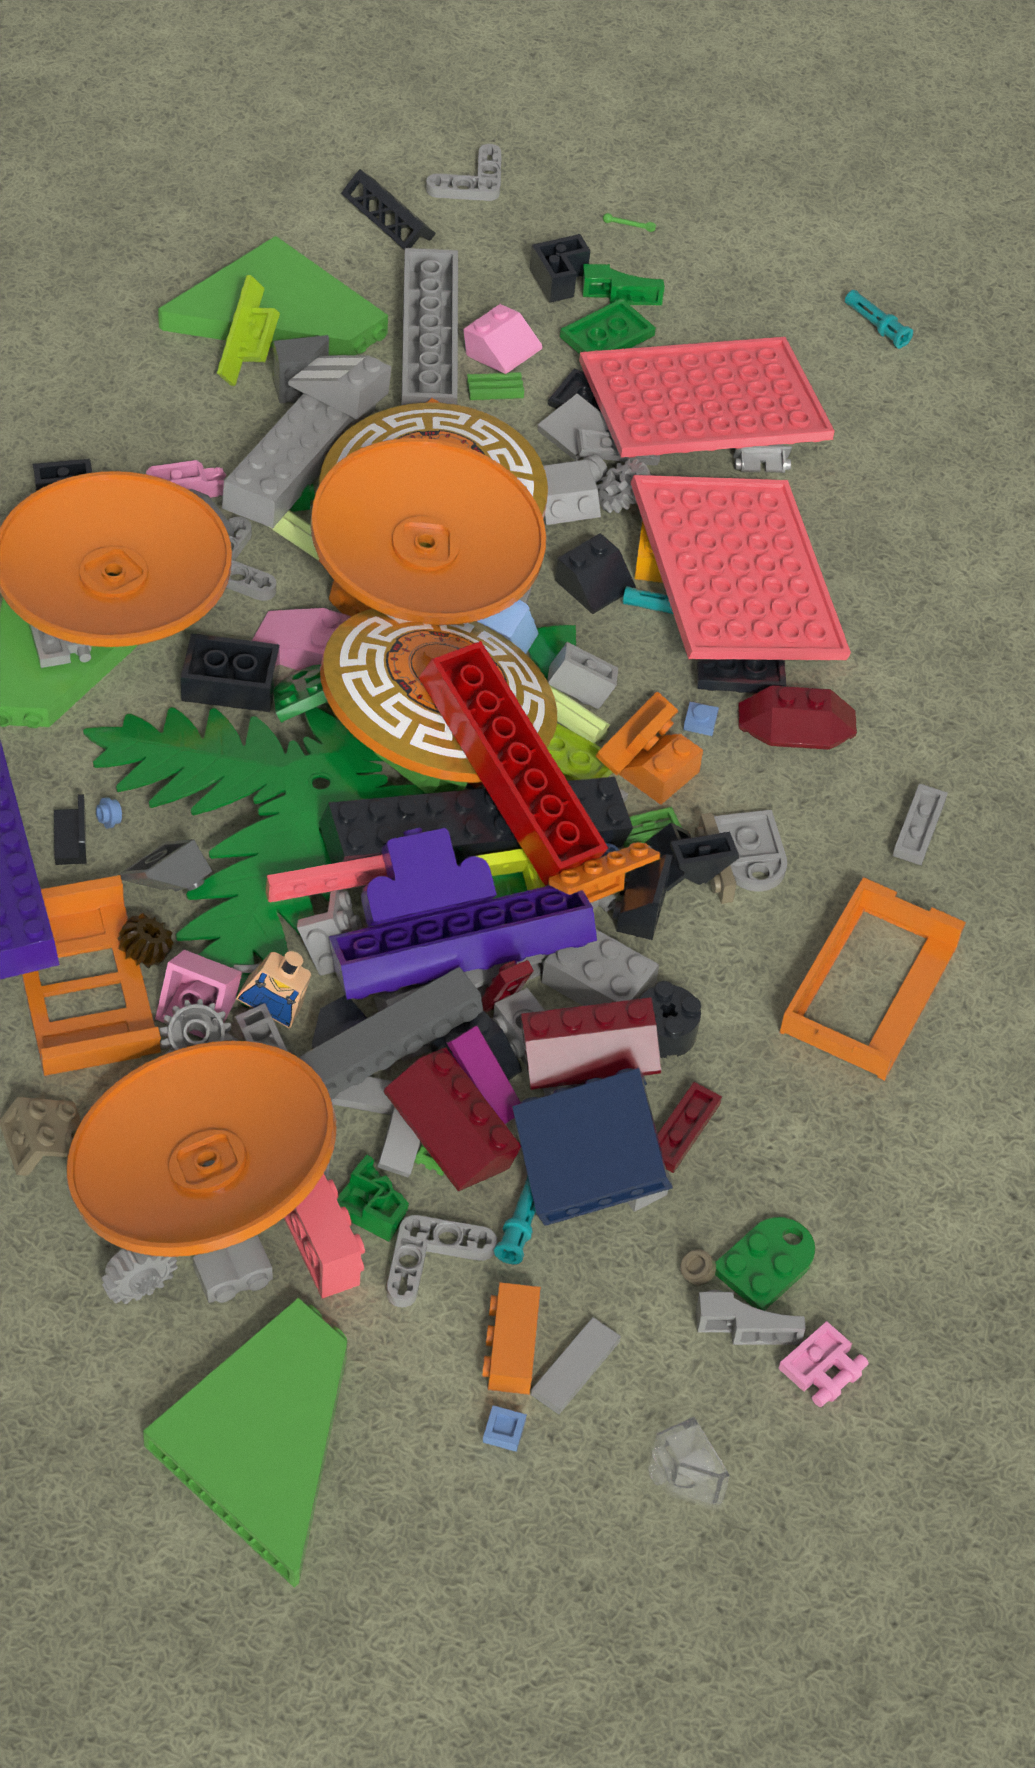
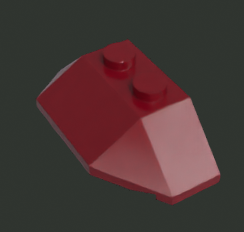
M770 686L738 704L739 729L743 732H748L754 738L769 746L830 750L846 740L854 738L857 734L856 710L831 689Z

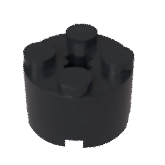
M660 981L654 987L645 991L639 999L652 998L660 1058H667V1056L677 1055L678 1057L687 1053L696 1042L701 1018V1002L688 990L672 985L668 981Z

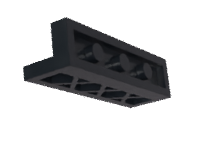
M361 169L357 171L341 192L345 198L404 250L405 248H412L420 236L430 241L436 234L373 177ZM361 183L363 185V196L354 198L351 194ZM379 199V210L370 212L369 201ZM395 213V224L386 226L385 215ZM411 227L414 231L404 242L401 239V229Z

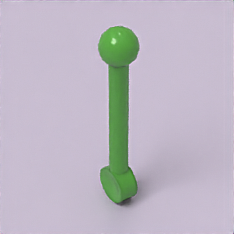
M606 213L603 216L605 223L625 224L644 228L649 232H653L656 229V224L653 222L645 224L613 217L610 213Z

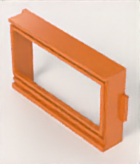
M863 877L786 1009L780 1033L783 1035L786 1033L876 1074L878 1078L885 1081L957 949L966 922L931 907L930 911L896 897V891ZM863 912H867L927 939L868 1046L804 1017Z

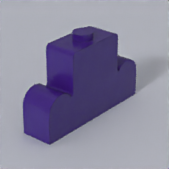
M416 828L403 832L404 837L390 839L382 847L381 851L388 877L378 876L372 879L364 887L361 893V901L367 926L371 927L489 900L497 894L490 867L483 858L471 856L457 865L449 831L446 828L422 832V828Z

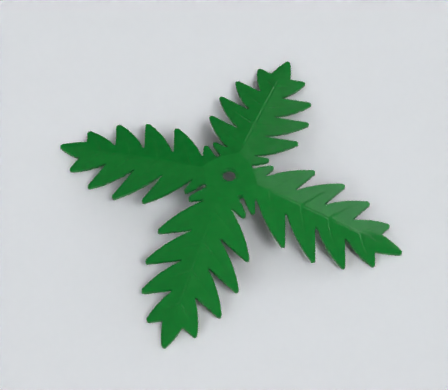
M174 707L168 709L163 733L159 732L147 721L133 714L125 715L122 727L85 728L83 734L96 745L106 749L93 761L94 768L122 766L142 761L117 784V792L140 788L179 772L149 801L150 808L185 798L218 781L220 782L191 808V815L202 814L229 805L258 790L260 791L253 798L254 804L262 803L280 793H284V796L267 802L258 809L260 816H274L240 830L209 851V858L253 857L237 862L205 879L201 886L186 893L188 900L235 897L206 911L176 934L177 941L218 939L198 955L233 969L234 965H254L253 952L262 961L270 952H276L285 956L288 952L287 942L277 913L299 935L300 933L297 929L298 920L314 916L309 896L268 902L266 882L267 875L331 864L319 825L329 802L427 794L416 785L380 787L388 782V777L384 774L357 775L356 773L381 772L383 766L370 761L383 760L374 754L372 749L358 740L339 719L317 707L304 712L309 728L320 742L318 743L309 737L303 738V744L310 755H304L299 744L294 740L289 742L287 753L285 754L275 734L256 716L250 718L246 744L243 746L234 726L216 708H212L209 711L203 739L194 724ZM316 778H325L330 782V785L326 789H316L313 787L312 781ZM523 872L492 876L497 894L494 898L528 891ZM331 891L321 893L328 902ZM242 973L237 996L251 973ZM239 1001L245 1008H249V1007H250V1006H248V1005L242 1003L241 1001Z

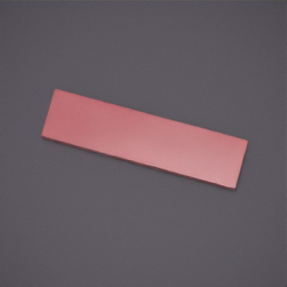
M383 855L267 875L268 902H276L367 885L378 876L388 877Z

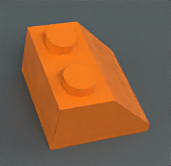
M682 734L657 736L659 740L648 752L643 748L619 775L660 805L663 804L700 772L703 749Z

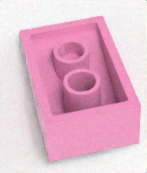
M325 608L268 611L252 641L280 644V665L301 670L309 666L321 664L324 650L332 633L350 616Z

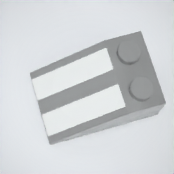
M369 355L319 356L291 378L288 385L358 419L388 394L391 366Z

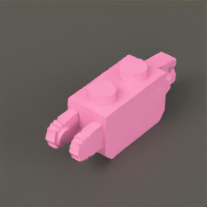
M194 460L151 466L146 471L147 475L174 482L186 489H194L208 495L210 498L223 495L226 474L223 468L220 467L203 469L202 463Z

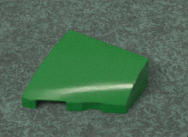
M576 625L537 628L539 634L528 650L530 653L529 658L540 668L547 681L549 666L564 645L568 642L576 646Z
M366 1154L351 1173L350 1182L339 1194L337 1201L340 1207H346L353 1224L389 1242L404 1219L409 1203L401 1193L394 1190L392 1182L387 1175L382 1177L373 1166L374 1159Z

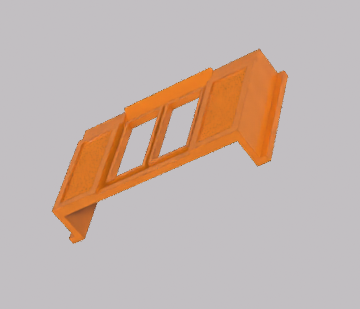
M117 875L41 889L58 958L112 948L117 968L115 973L41 986L38 971L22 974L44 1076L160 1053L161 1036L159 1028L154 1025L140 964L136 966L135 960L132 958L125 959L126 952L118 949L120 945L117 939L119 932L128 920L121 876ZM121 984L126 1008L49 1022L44 997Z

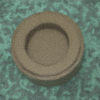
M695 1249L683 1257L680 1271L683 1277L691 1284L704 1285L714 1277L716 1263L706 1251Z

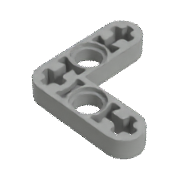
M494 144L482 145L478 153V176L432 174L427 177L426 192L428 195L436 198L483 201L497 199L500 195L501 149ZM487 155H491L492 160H487ZM485 171H493V172H495V173H494V174H486V173H484V172H485ZM466 186L469 189H459L457 187Z
M245 517L229 519L228 521L233 526L234 531H238L236 538H234V533L229 535L231 548L233 549L231 550L232 566L230 577L240 574L245 578L240 581L229 578L226 588L261 601L272 599L276 595V579L274 576L235 561L252 536L251 522Z
M420 1215L406 1217L400 1224L388 1278L387 1298L389 1302L397 1307H407L415 1302L426 1252L485 1261L494 1255V1249L497 1244L495 1233L483 1226ZM413 1227L419 1228L417 1237L410 1236ZM430 1229L434 1230L433 1241L428 1240ZM450 1232L457 1237V1241L453 1244H444L439 1240V1236L442 1233ZM463 1235L468 1236L466 1246H462ZM479 1239L486 1240L484 1248L477 1247ZM405 1255H411L417 1259L418 1263L413 1267H404L400 1264L399 1259ZM401 1278H408L407 1291H405L404 1295H399L398 1290L401 1285Z

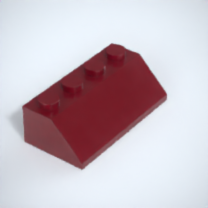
M651 997L521 1014L522 1036L531 1090L582 1084L593 1078L604 1079L614 1076L618 1071L627 1068H639L643 1076L661 1074L657 1026Z
M446 1047L419 1058L385 1087L383 1091L458 1192L508 1170L521 1148L520 1143Z

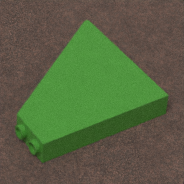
M277 236L158 308L159 328L162 331L226 340L246 276L252 275L265 288L259 308H275L280 313L270 345L271 348H274V341L328 335L329 356L357 355L364 353L375 342L382 341L388 334V315Z
M2 598L0 612V726L50 727L138 645L124 647L91 646V659L88 662H81L79 656L72 653L70 654L71 663L41 668L29 623L18 616L6 603L5 599Z
M299 1298L143 1430L144 1447L293 1587L299 1584L347 1359L348 1342L346 1336L339 1328L331 1327L323 1320L322 1315L313 1305L307 1306Z

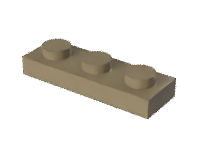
M713 812L701 814L699 827H695V837L718 834L719 830ZM728 866L710 880L712 892L718 893L721 904L733 902L737 885L731 866Z

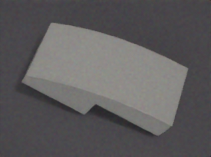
M394 1108L377 1167L408 1178L414 1165L420 1140L397 1109Z

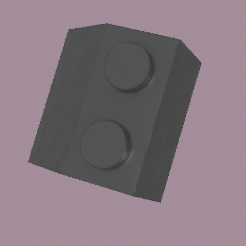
M328 335L274 341V384L279 403H295L304 394L289 386L288 382L319 356H329Z
M190 839L167 841L118 875L121 876L123 881L159 890L173 889L176 892L186 888L188 891L198 888L205 882L203 878L210 874L212 870L195 840Z

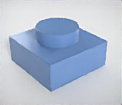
M690 702L683 730L712 736L719 708Z
M492 1406L483 1436V1443L517 1452L527 1414Z

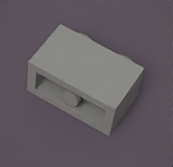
M567 642L549 666L548 683L559 691L577 698L583 704L591 705L599 710L617 686L618 667Z

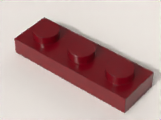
M528 960L519 964L516 961H511L499 968V974L492 979L493 983L484 990L485 994L481 999L485 1013L494 1010L496 1002L522 989L534 972Z
M696 1082L692 1083L657 1134L666 1170L672 1173L676 1171L721 1104L722 1096Z

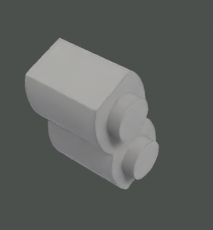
M258 1235L230 1247L198 1254L193 1257L194 1271L208 1303L214 1301L220 1303L227 1302L240 1291L249 1289L251 1291L260 1290L273 1279L271 1263Z

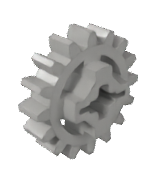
M627 459L624 465L618 463L616 469H609L607 472L608 476L601 478L603 483L597 485L599 505L608 513H611L613 510L619 513L622 507L627 510L630 503L632 505L637 503L630 483L633 476H652L643 461L640 462L638 459H635L632 462L630 459Z

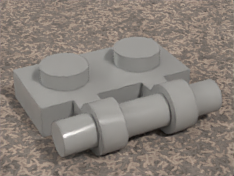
M29 624L41 668L71 663L70 654L72 653L78 655L81 662H88L91 659V646L53 637Z

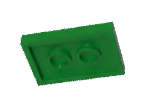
M621 298L561 328L560 338L580 355V352L632 348L654 337L656 327Z

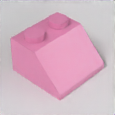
M501 304L463 329L466 355L504 374H507L542 349L541 342L522 315Z
M183 950L168 962L155 1019L164 1023L165 1015L173 1017L172 1008L175 1005L181 1009L184 1007L185 1000H189L191 1005L197 1004L199 999H202L203 1005L209 1006L211 1003H214V1011L217 1013L224 1011L226 1013L223 1020L224 1023L236 1000L242 972ZM189 1031V1033L196 1036L205 1037L201 1031Z

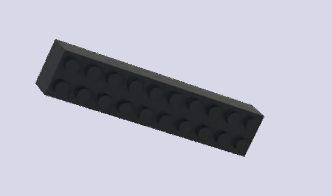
M606 777L568 781L604 842L613 844L617 848L622 847L633 830V826L616 778ZM486 788L329 802L319 822L331 864L382 855L381 849L390 839L404 837L403 832L416 828H422V832L446 828L449 831L457 864L471 856L522 849Z

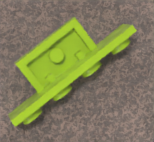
M252 275L246 276L244 286L241 289V296L233 316L229 335L226 338L223 355L218 365L217 374L231 386L236 385L242 362H266L280 315L275 308H259L265 288Z

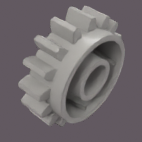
M199 999L197 1004L191 1005L189 1000H185L183 1008L180 1009L176 1005L172 1008L173 1017L168 1015L164 1017V1023L169 1027L160 1028V1035L167 1037L161 1041V1049L170 1048L168 1051L170 1053L197 1044L232 1041V1036L225 1034L231 1030V1023H223L226 1013L224 1011L219 1013L214 1011V1003L205 1006L202 999ZM198 1030L205 1037L201 1041H193L187 1034L189 1031Z
M122 1249L107 1263L105 1268L106 1275L102 1277V1286L109 1298L113 1299L116 1304L121 1300L124 1304H128L133 1298L138 1301L145 1294H153L155 1288H163L165 1286L164 1280L173 1278L171 1272L178 1268L176 1265L177 1260L175 1257L151 1256Z

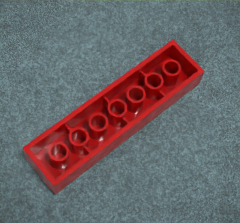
M482 641L431 659L419 676V679L544 885H549V878L560 874L563 870L573 869L583 865L586 861L599 859L609 849Z

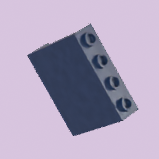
M639 1068L622 1069L614 1076L604 1079L593 1078L587 1080L584 1085L574 1088H560L551 1095L541 1098L530 1097L524 1099L521 1104L512 1106L536 1213L544 1225L558 1223L673 1188L671 1177L665 1167L645 1088L647 1082Z

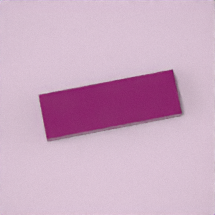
M474 1026L449 1041L447 1044L458 1064L504 1124L514 1119L512 1106L521 1104L479 1028Z

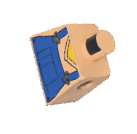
M289 951L285 956H282L276 952H270L248 976L236 999L251 1008L265 1003L273 1020L290 1029L303 1005L311 973L309 970L301 967L303 958L299 953Z

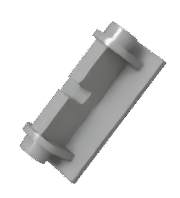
M777 444L735 449L733 458H735V470H741V472H760V463H765V472L785 473V470L791 469V459H788L792 446Z

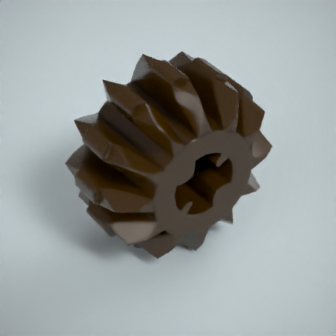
M141 913L139 916L132 915L119 932L117 939L120 945L118 949L126 952L125 959L132 958L135 960L136 966L140 963H143L148 969L152 965L159 966L172 950L174 942L171 937L173 932L165 929L166 922L159 923L156 921L155 915L151 918H148L144 913Z

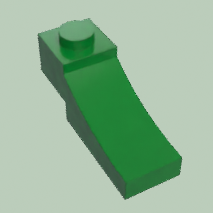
M583 264L581 283L583 297L609 298L610 304L622 298L629 305L662 306L665 288L664 279L643 278L625 274L610 268V264Z

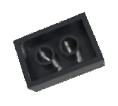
M191 633L181 673V701L270 712L274 697L273 691L276 687L280 669V644Z

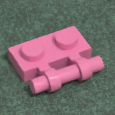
M826 1321L780 1362L779 1370L802 1391H805L812 1384L816 1385L819 1391L812 1396V1400L818 1407H822L828 1401L833 1402L839 1397L841 1389L849 1382L854 1383L862 1376V1370L868 1366V1360L861 1354L853 1360L850 1359L846 1353L850 1351L852 1343ZM835 1365L840 1372L831 1379L825 1372Z

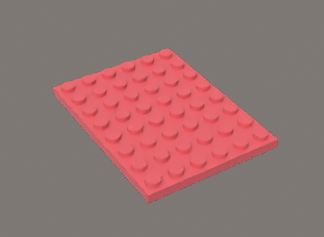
M786 337L580 352V365L621 458L833 440L835 430Z
M633 476L630 483L688 659H848L851 654L788 480Z

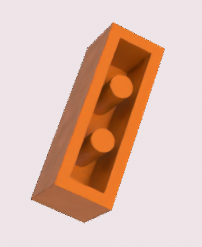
M499 1282L498 1296L491 1295L489 1316L496 1317L495 1326L488 1325L486 1346L492 1347V1355L484 1356L482 1377H489L488 1390L530 1395L541 1287Z

